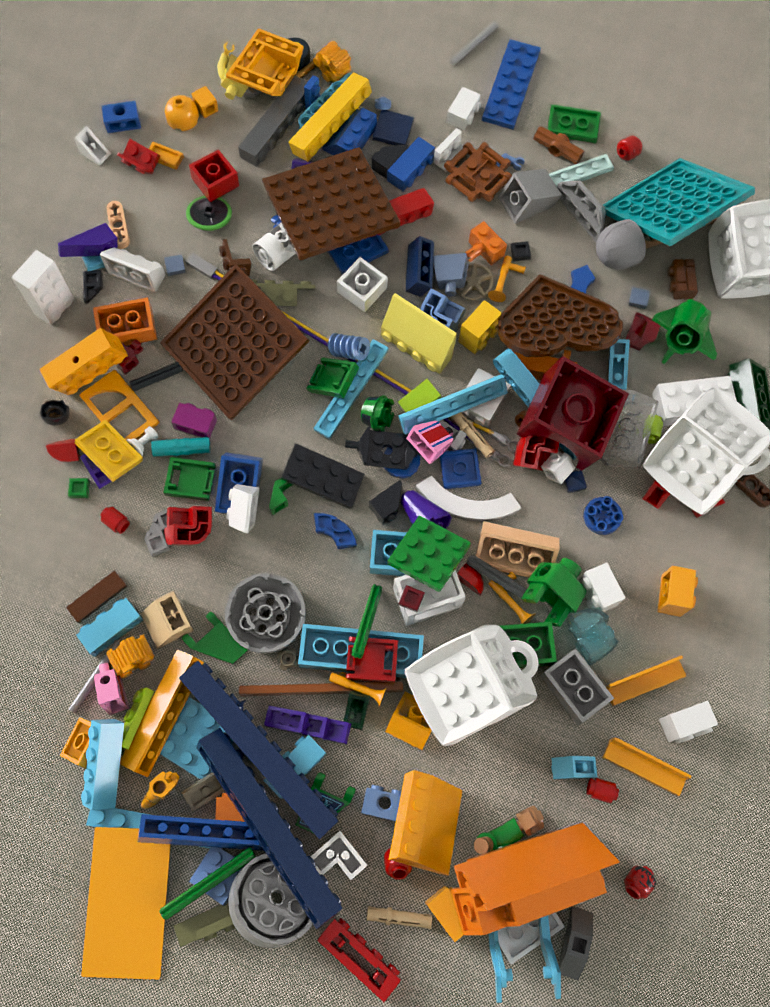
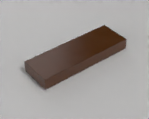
M114 570L66 608L77 623H81L128 586Z

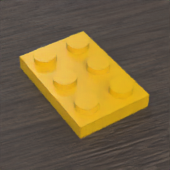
M106 420L75 439V444L112 482L143 461V457Z

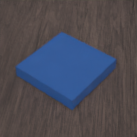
M477 448L446 451L439 457L444 489L481 486Z

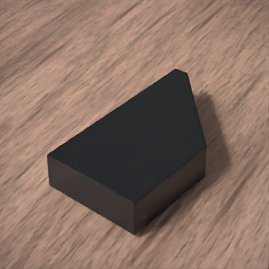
M101 270L83 271V301L85 304H88L103 289Z

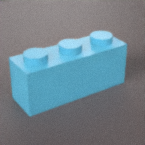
M127 598L120 599L113 604V608L109 611L100 613L96 617L97 620L93 623L84 625L76 636L89 654L96 657L113 644L115 640H118L141 623L143 618Z
M308 735L306 738L302 736L294 744L296 748L291 753L287 751L282 757L285 759L288 756L296 765L293 768L298 775L302 772L306 776L327 754ZM265 778L263 781L275 792V794L280 799H283V797L278 793V791Z

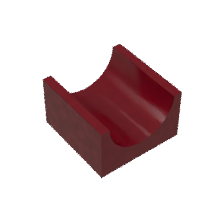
M562 356L544 373L517 435L522 438L531 435L543 436L563 444L576 455L578 459L576 468L583 471L602 458L629 393Z

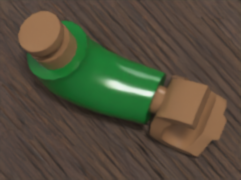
M530 806L516 814L518 821L512 818L491 831L479 834L474 842L475 851L479 854H484L517 843L524 837L523 831L527 836L544 828V817L541 811L537 810L535 806Z

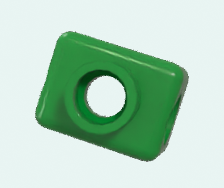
M562 558L559 563H540L526 581L529 587L521 599L528 603L546 602L552 610L544 622H552V626L561 627L569 613H576L587 593L586 588L577 579L582 572L581 567L568 558Z

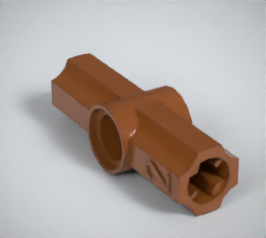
M543 126L537 129L533 140L547 147L551 155L555 157L561 155L574 164L580 162L585 152L570 143L569 138L565 134H555Z

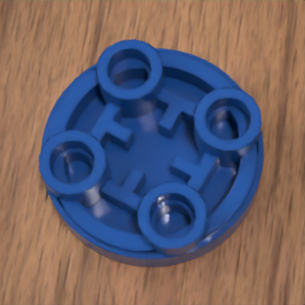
M610 496L597 497L587 504L584 509L583 518L586 526L592 532L599 535H608L615 532L621 525L623 514L620 506Z

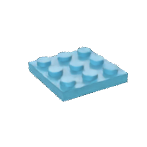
M189 697L160 754L197 778L202 779L212 773V771L196 748L198 741L218 728H221L223 732L225 731L202 704Z

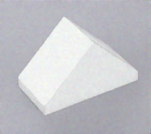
M87 126L74 138L80 154L99 166L111 155L108 149Z

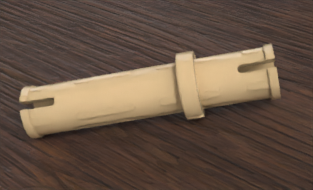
M462 412L450 416L486 459L494 454L495 450L475 429L473 422L469 421Z
M368 906L366 921L382 922L389 926L390 924H399L431 929L432 914L393 910L392 907L385 909Z

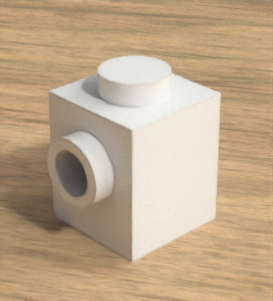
M561 452L557 454L552 453L541 466L548 479L560 484L575 469L571 456Z

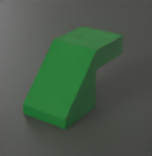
M281 478L275 481L269 504L272 516L289 506L288 500L282 492L292 487L293 484L281 480Z

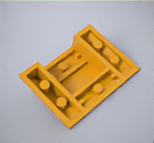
M258 28L227 72L226 78L271 96H282L297 73L304 46Z

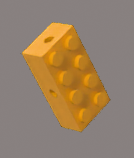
M99 328L39 370L50 389L66 395H72L83 385L91 383L98 375L106 373L113 365L121 363L128 354L117 336Z

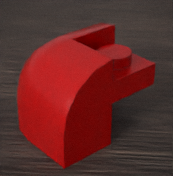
M536 435L521 437L516 446L513 465L543 471L541 466L549 458L550 453H558L559 442Z
M212 507L167 508V527L164 528L167 545H198L211 533Z

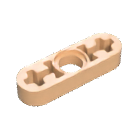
M111 201L106 207L110 229L118 238V249H124L130 243L124 209L119 201ZM115 208H117V216L113 212ZM116 222L123 223V225L119 228L114 227V224ZM118 234H121L123 237L121 242H119L120 239Z

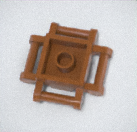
M485 141L477 150L470 142H466L463 145V149L451 160H447L444 163V168L451 173L447 176L445 182L467 196L470 202H474L481 197L491 202L494 199V195L512 177L511 173L505 172L510 166L511 161L508 158H503L491 149ZM466 154L470 155L460 167H455Z

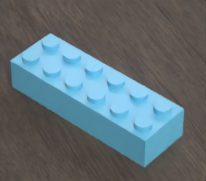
M303 624L298 661L299 668L354 673L355 671L346 670L348 645H354V643L349 642V637H356L359 629ZM370 631L368 638L398 640L396 677L406 678L405 669L422 657L424 635ZM385 651L384 669L392 670L393 652Z

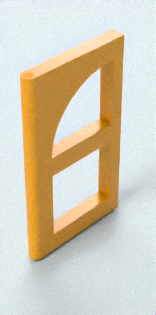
M116 370L111 371L79 394L80 398L100 422L106 420L109 423L133 405L147 422L126 436L125 440L128 438L138 440L146 434L144 431L149 426L154 428L160 423ZM104 392H115L126 397V399L104 415L90 400L91 397Z

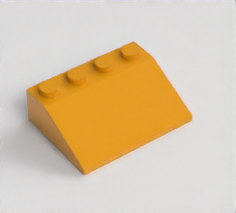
M413 770L404 775L389 860L449 876L463 790L433 775Z

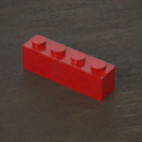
M425 188L389 200L400 220V226L430 216L434 207V201Z

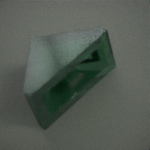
M350 691L343 722L351 723V728L362 730L370 696Z

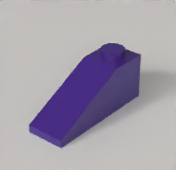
M103 223L59 242L58 253L60 257L100 256V253L113 247L118 248V238L109 226Z

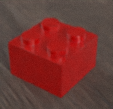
M219 149L189 165L192 180L209 202L239 187L238 173Z

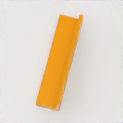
M678 656L607 685L606 688L614 697L610 701L612 706L686 677V673L679 661L683 656Z
M616 737L609 740L602 756L603 759L676 796H680L686 780L692 777L686 772Z

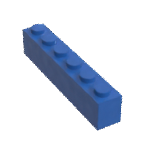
M141 815L137 842L232 849L251 848L252 850L264 851L246 822Z

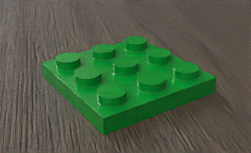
M419 515L389 557L387 563L440 593L470 548L471 542Z

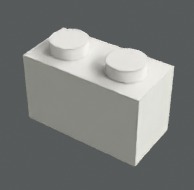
M462 87L448 110L446 123L465 130L468 124L471 125L474 113L478 112L481 107V102H479L481 94Z

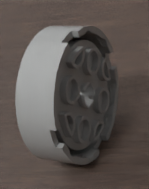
M262 854L252 859L235 877L229 892V913L237 931L250 943L263 948L283 947L303 936L313 925L267 854ZM273 892L281 894V903L274 904L271 898Z

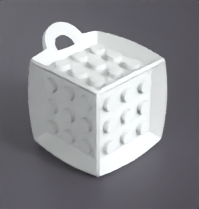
M770 199L733 206L723 212L710 228V263L719 298H746L770 294Z
M711 388L700 395L662 436L648 455L643 467L676 499L700 515H704L725 496L740 477L758 473L770 464V450L768 449L770 445V430L734 399L716 388ZM759 456L761 457L760 461H759L757 464H755V465H753V466H749V465L752 464Z
M484 625L424 655L405 669V675L418 707L432 732L442 746H450L512 715L523 707L532 704L537 699L536 689L531 678L538 669V657L534 649L526 642L519 640L511 641L500 626ZM513 652H521L527 659V665L522 671L512 655Z

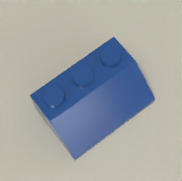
M363 107L356 109L337 132L330 137L329 141L324 144L322 150L331 155L358 147L362 150L375 131L377 114Z

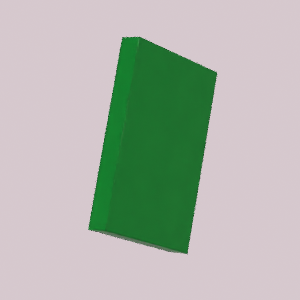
M551 104L547 129L555 134H565L571 140L597 143L601 112Z

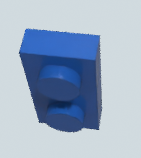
M314 75L304 86L305 110L320 96L319 78Z

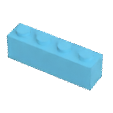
M116 719L91 720V727L88 730L89 747L86 750L87 765L84 771L85 783L81 800L82 805L90 810L109 809L116 806L124 723Z

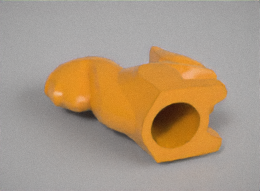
M162 771L149 782V790L141 802V808H151L160 800H163L178 784L179 774L176 772L172 773V771L167 773Z

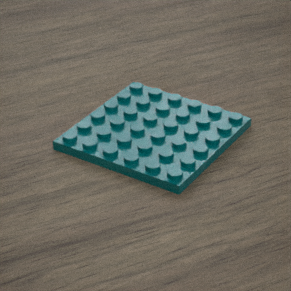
M679 158L604 203L603 206L607 216L617 221L630 219L640 227L642 233L668 246H672L710 221L718 218L727 209L747 200V198L755 194V187Z

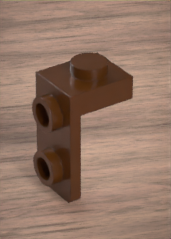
M223 239L222 246H219L220 257H223L224 270L228 272L237 264L250 276L252 264L250 258L232 259L227 239Z

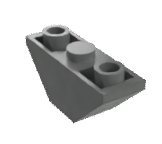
M571 906L558 963L561 975L579 980L588 961L593 939L592 912Z

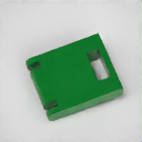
M322 357L320 360L322 364L317 365L309 381L311 385H307L306 389L311 393L344 399L359 366L355 362Z
M170 457L163 491L164 495L209 501L210 496L206 494H211L215 471L208 469H216V464L213 462ZM174 470H181L178 486L172 483Z

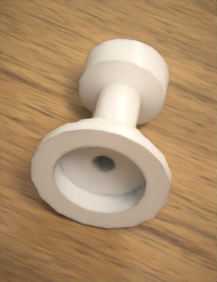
M150 426L144 430L146 434L139 440L135 438H128L126 440L141 456H143L144 445L150 440L156 441L159 438L157 432Z

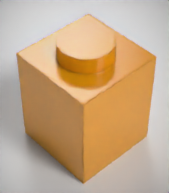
M206 86L191 93L192 99L204 119L219 111L216 98Z

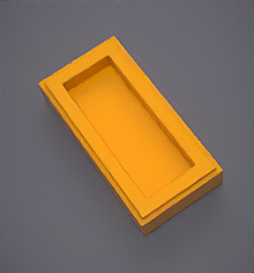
M152 142L149 147L150 150L161 155L158 161L159 164L177 170L184 159L183 153L156 142Z

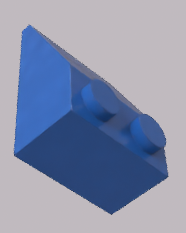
M228 452L221 455L215 512L227 513L228 508H231L229 491L236 484L259 487L263 458Z

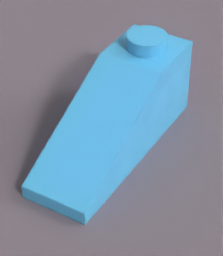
M619 339L614 345L609 347L608 382L627 392L630 340Z

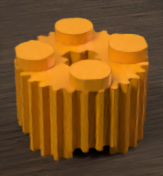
M335 41L329 42L313 59L314 64L323 73V79L327 82L339 81L352 70L350 54L347 50L340 49Z
M144 634L140 635V638L137 639L134 636L126 638L120 642L116 650L111 648L106 652L116 675H119L121 679L133 674L132 671L137 668L140 670L146 669L154 659V654Z

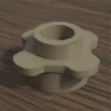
M294 648L284 652L280 651L277 654L281 662L280 668L284 671L290 667L296 668L299 666V660L296 658L297 651Z

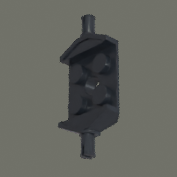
M367 427L360 441L346 440L345 448L357 449L364 466L408 470L414 458H417V455L422 456L406 439L408 434L405 435L404 433L370 430L371 427ZM389 447L392 449V453L386 455L382 452V449Z

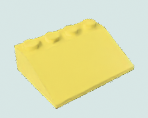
M394 293L381 326L382 338L387 342L395 344L400 351L410 354L415 361L424 363L432 372L436 371L439 374L453 357L457 333Z

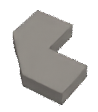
M167 510L155 514L153 523L144 538L152 557L170 550L164 535V528L167 527Z

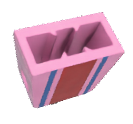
M435 420L413 426L406 439L431 464L446 452L453 442V430L450 427L444 428Z
M111 663L101 664L99 666L100 673L94 676L99 705L109 715L129 709L121 677L116 675Z

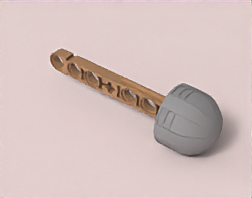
M715 218L714 220L710 221L709 223H707V224H706L705 226H703V227H706V226H708L709 224H711V225L714 224V222L717 220V218ZM626 219L611 224L600 233L596 242V252L598 258L606 267L614 270H623L640 264L645 257L646 249L662 244V242L650 237V241H646L640 227L634 221Z

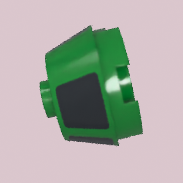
M385 395L367 398L361 409L362 422L371 427L372 430L385 431V427H390L395 413L391 412L392 405L395 404L394 401Z

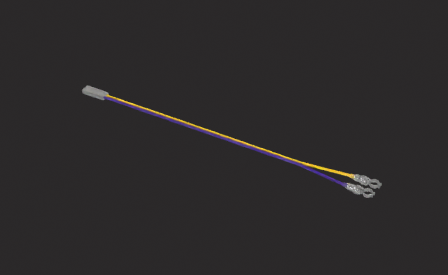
M194 253L186 260V264L210 279L216 278L220 280L224 276L218 272L217 267ZM283 312L299 330L328 347L329 339ZM350 358L348 359V360H350L351 362H355V363L358 362V360H356V359H355V360L350 359ZM375 370L374 376L405 395L412 391L380 370ZM448 418L443 419L456 430H460V428L456 426L453 422H451ZM473 422L474 427L487 432L498 444L504 447L508 446L509 451L515 453L516 450L510 449L508 442L518 444V441H510L507 435L500 434L495 430H489ZM494 449L495 452L493 455L489 457V459H491L492 461L497 460L501 467L509 468L510 466L508 464L502 465L498 457H505L509 460V463L512 464L513 462L510 461V458L507 455L501 456L500 452Z

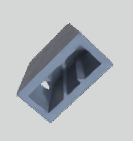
M467 254L434 256L433 263L439 289H445L446 296H455L456 288H463L465 286L469 266Z

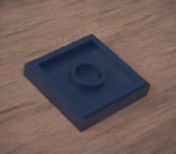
M382 110L373 134V140L394 146L406 145L414 123V117Z

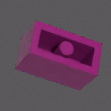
M179 402L171 423L175 430L201 438H210L217 418L210 409H199L191 403L183 404Z

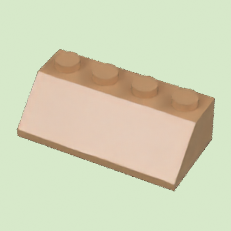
M483 521L476 557L499 571L513 572L515 575L530 577L540 563H556L559 552V538Z

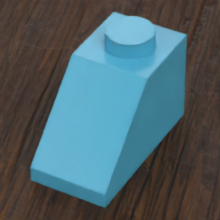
M593 756L551 758L553 779L597 777L596 758Z

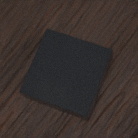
M528 241L511 243L510 248L513 262L531 259Z

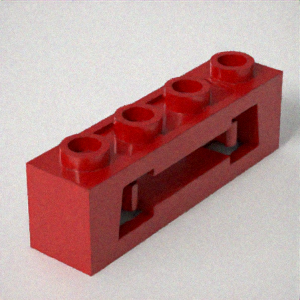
M334 918L317 941L380 1000L385 1002L401 981V978L398 976L400 971L391 963L387 966L382 961L383 955L375 948L371 951L365 945L367 941L359 933L354 935L348 929L351 926L344 919L340 918L337 920ZM339 933H342L349 939V944L375 968L379 967L386 974L384 977L379 970H376L372 975V978L380 986H377L369 978L370 974L344 950L340 951L331 943L333 940L339 948L343 947L346 940Z

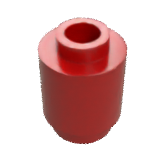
M114 506L106 507L100 514V521L115 533L122 534L130 525L128 518Z
M597 777L595 779L590 778L586 794L590 795L593 799L611 804L613 800H617L619 788H616V783Z

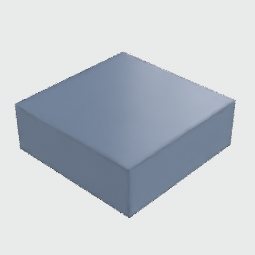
M182 254L164 258L168 276L186 273Z
M632 287L628 305L646 309L650 291Z

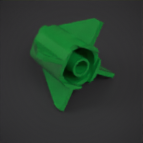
M688 299L679 306L656 313L653 316L652 320L667 330L665 338L669 348L661 361L662 364H665L674 353L684 355V353L693 354L696 351H700L712 360L716 359L717 352L709 329L711 311L705 305L693 299Z

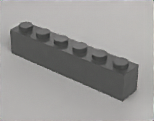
M296 75L294 76L282 96H278L238 146L241 159L256 167L265 160L266 155L275 147L278 139L283 137L288 126L293 124L298 113L300 114L305 106L304 86L307 84V81Z

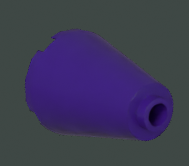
M408 490L401 496L400 503L412 525L420 515L447 529L452 520L449 512L415 490Z

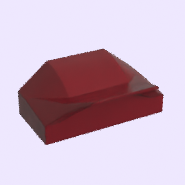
M636 312L625 339L630 340L629 347L640 351L644 345L655 341L661 326L654 322L652 318Z

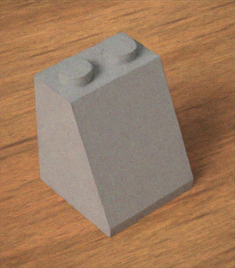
M546 169L514 172L498 198L513 222L518 223L554 207L562 194Z

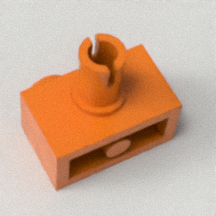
M484 221L470 230L468 242L473 247L465 252L467 257H470L468 259L469 262H472L481 255L492 266L505 256L507 244Z

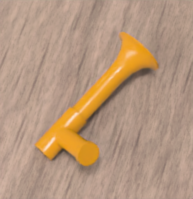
M507 255L504 257L495 290L488 293V297L492 301L503 302L506 300L503 286L509 270L522 274L525 272L526 266L523 267L511 263V256Z
M510 572L508 575L513 580L517 578L513 572ZM493 580L488 583L499 597L519 616L521 624H527L536 615V613L529 614L524 611L510 597L504 587Z
M332 672L329 678L330 682L372 697L377 701L379 707L387 689L386 687L383 690H375L346 679L345 672H341L339 675Z

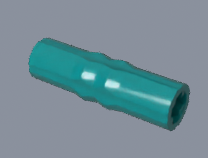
M209 437L157 440L151 443L153 457L211 453Z

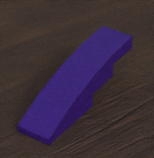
M269 705L264 726L347 744L351 723Z

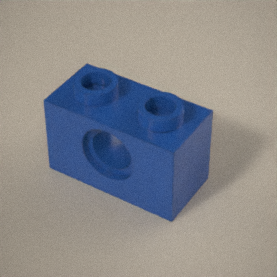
M136 100L101 105L107 133L141 129Z

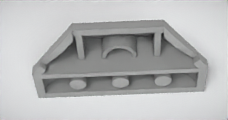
M581 181L558 183L557 188L562 194L560 200L591 238L597 242L598 236L604 230L606 216L604 206L596 200L594 194Z

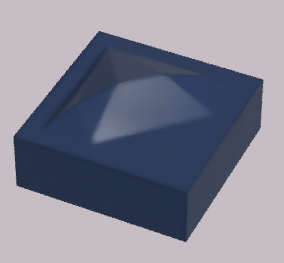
M581 470L571 472L564 480L567 493L587 488Z

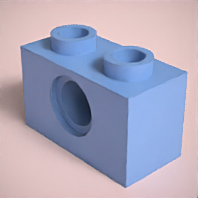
M377 785L367 788L361 814L396 821L401 791L392 789V792L389 793L383 791L384 787ZM382 797L390 799L391 806L388 809H382L379 806V800Z

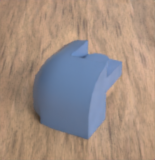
M430 289L420 309L454 332H457L458 324L466 311L464 307L450 301L447 296L433 289Z

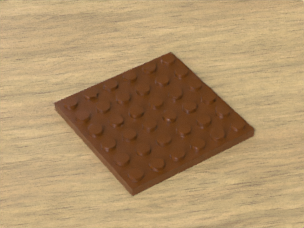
M360 147L262 179L264 188L299 261L400 227V220Z
M235 264L168 333L160 344L179 362V365L228 419L233 420L310 340L253 280Z

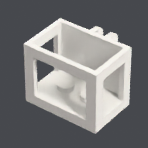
M456 570L452 573L453 580L450 576L440 593L408 575L394 579L393 591L398 603L406 585L425 592L418 612L399 605L406 626L462 607L465 594Z

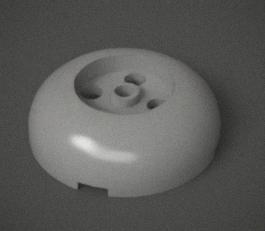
M270 573L256 574L241 581L230 593L225 609V621L231 636L245 649L257 653H272L290 645L300 634L306 615L305 603L298 588L285 577ZM268 598L274 599L273 605L269 606L266 604ZM251 608H256V615L251 616L249 614V610ZM264 613H270L268 618L263 617ZM278 615L284 616V620L282 622L276 621V617ZM260 625H266L267 629L265 632H259L258 628Z

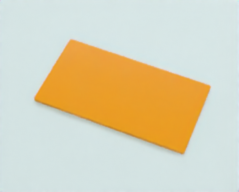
M95 828L82 977L160 979L165 919L162 918L159 910L166 905L171 844L137 842L139 828Z

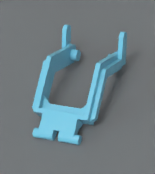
M547 915L538 919L541 950L546 966H543L544 979H550L552 985H554L555 999H561V971L551 943L549 918ZM497 930L488 934V940L495 972L496 1002L502 1003V988L507 987V981H513L512 969H505Z

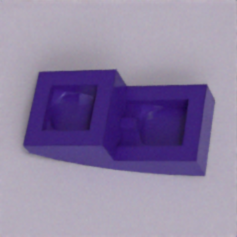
M86 454L80 456L99 489L112 482Z

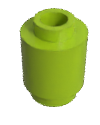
M648 415L647 419L644 420L642 439L646 443L655 444L661 439L662 417Z

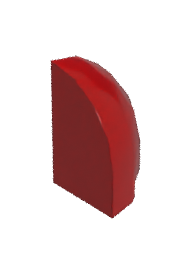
M75 439L62 440L45 445L47 452L58 461L71 462L79 461L81 455L78 454L79 447L75 444Z
M465 563L464 567H461L457 573L459 581L481 596L484 590L482 576L476 569Z

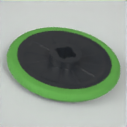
M206 196L198 197L186 209V217L189 223L200 230L206 231L224 227L232 216L231 206L220 197L212 202H209Z

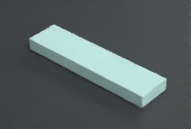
M604 154L549 173V176L557 186L560 182H582L611 172L614 166L608 155Z

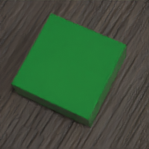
M69 478L68 497L89 498V478Z

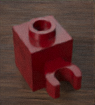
M137 339L129 347L122 343L128 356L116 366L125 375L139 364L136 354L142 352L143 347H141L142 344Z

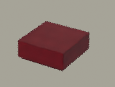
M406 585L398 605L418 612L425 592Z

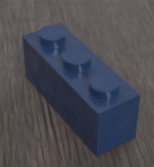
M418 236L408 245L405 292L421 297L432 289L434 241Z

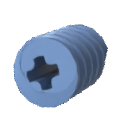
M333 333L328 341V349L332 356L360 361L367 357L370 351V342L365 337Z

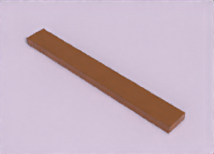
M402 681L395 683H359L375 690H383L387 687L385 693L403 692ZM335 683L246 685L239 687L240 696L360 693Z

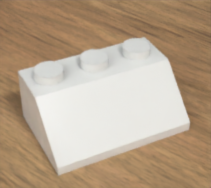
M113 247L100 253L108 274L153 292H157L166 276L160 263L148 261L140 255L135 256L125 249L120 250Z

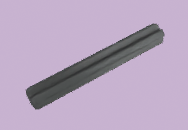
M471 555L468 558L467 564L519 598L527 590V588L475 555Z

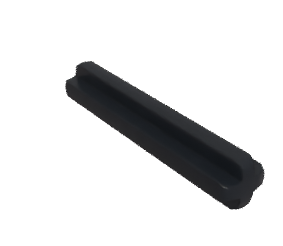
M175 362L134 379L129 384L133 391H137L182 372L183 368L179 365V362Z

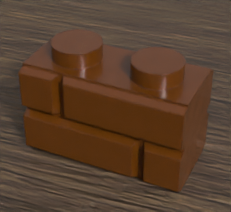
M674 259L667 269V276L671 278L669 292L672 293L673 299L695 298L698 293L694 259Z

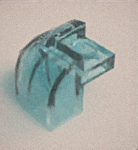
M587 608L573 614L569 622V631L573 632L577 641L574 645L589 666L607 656L618 644L613 629L607 626L609 616L605 612L594 608Z

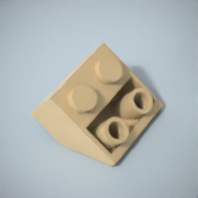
M174 591L156 599L141 613L157 649L194 631Z

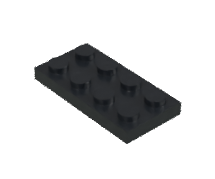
M295 443L281 480L351 509L365 474Z

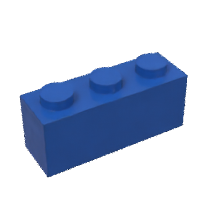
M418 137L387 170V181L402 192L407 187L410 188L415 178L423 174L425 167L433 163L435 147Z

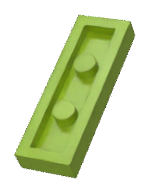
M140 688L136 691L132 699L133 705L124 716L122 749L129 750L154 693L149 688Z

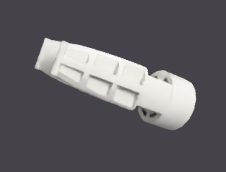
M282 223L252 245L255 256L269 271H274L296 254Z

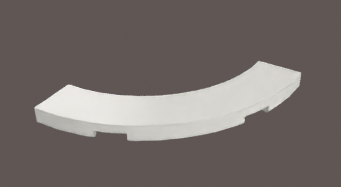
M433 476L416 485L417 490L422 496L449 512L450 515L472 521L500 519L521 510V506L511 493L493 500L475 501L450 493Z

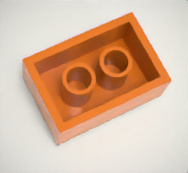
M148 297L93 308L96 330L102 328L117 336L125 346L130 345L136 339L140 343L158 340L153 310Z

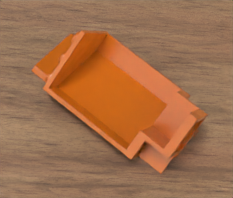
M583 822L466 859V862L454 865L459 887L451 889L463 935H486L505 927L521 926L603 895L607 891L605 880L600 870L618 864L620 861Z

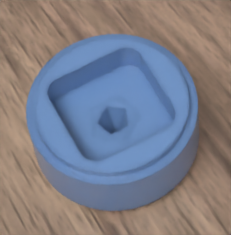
M386 97L375 99L374 107L380 110L390 109L391 100Z

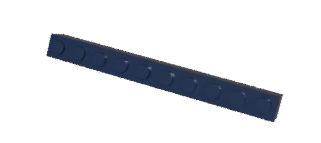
M197 661L179 679L318 839L322 838L338 822L336 816L339 814L331 805L326 807L323 804L322 800L324 797L317 789L312 791L307 784L310 781L302 772L298 775L293 768L296 765L288 756L284 759L279 752L282 749L274 740L270 743L265 738L268 733L261 725L256 727L251 722L254 717L247 709L242 711L237 706L240 701L233 693L228 695L224 691L226 685L219 677L215 680L210 675L213 672L205 662L201 665Z
M218 728L198 741L197 750L315 928H320L343 909L340 898L331 892L327 879L324 875L318 873L312 857L307 856L303 851L301 841L293 836L289 823L285 819L282 820L278 814V807L273 801L270 802L266 796L267 792L264 786L257 783L253 770L245 765L238 749L235 750L232 746L230 736L223 732L221 728Z

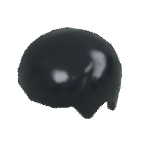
M63 400L46 401L41 405L40 409L41 419L51 426L64 424L70 414L69 406Z

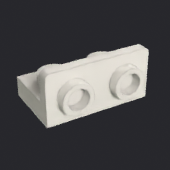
M457 128L435 149L434 164L445 172L448 171L444 168V163L447 160H451L463 149V144H461L462 132Z

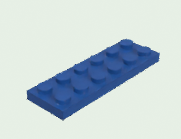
M509 39L482 116L483 122L514 130L541 47Z

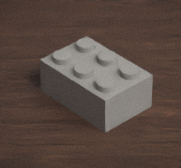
M576 648L540 675L577 725L586 721L614 699Z

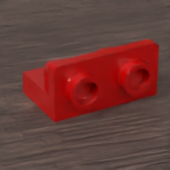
M129 139L123 154L119 152L117 156L122 158L121 162L130 167L132 164L135 165V170L144 175L145 172L153 174L161 155L132 139Z

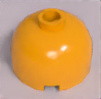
M176 95L170 98L165 106V118L172 129L175 130L177 128L181 129V131H187L197 125L199 111L196 103L190 97Z

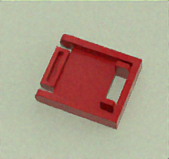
M349 637V642L355 643L356 637ZM368 638L363 657L360 659L352 656L354 645H348L346 670L355 672L354 674H346V679L395 683L398 640ZM385 651L393 652L392 670L384 669Z

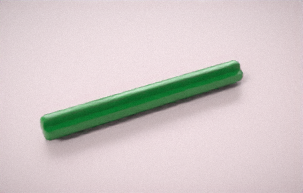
M374 584L371 588L352 649V656L354 658L360 659L363 657L382 594L381 585L377 586Z
M247 848L159 910L162 918L168 920L247 865L256 857L254 851L251 848Z

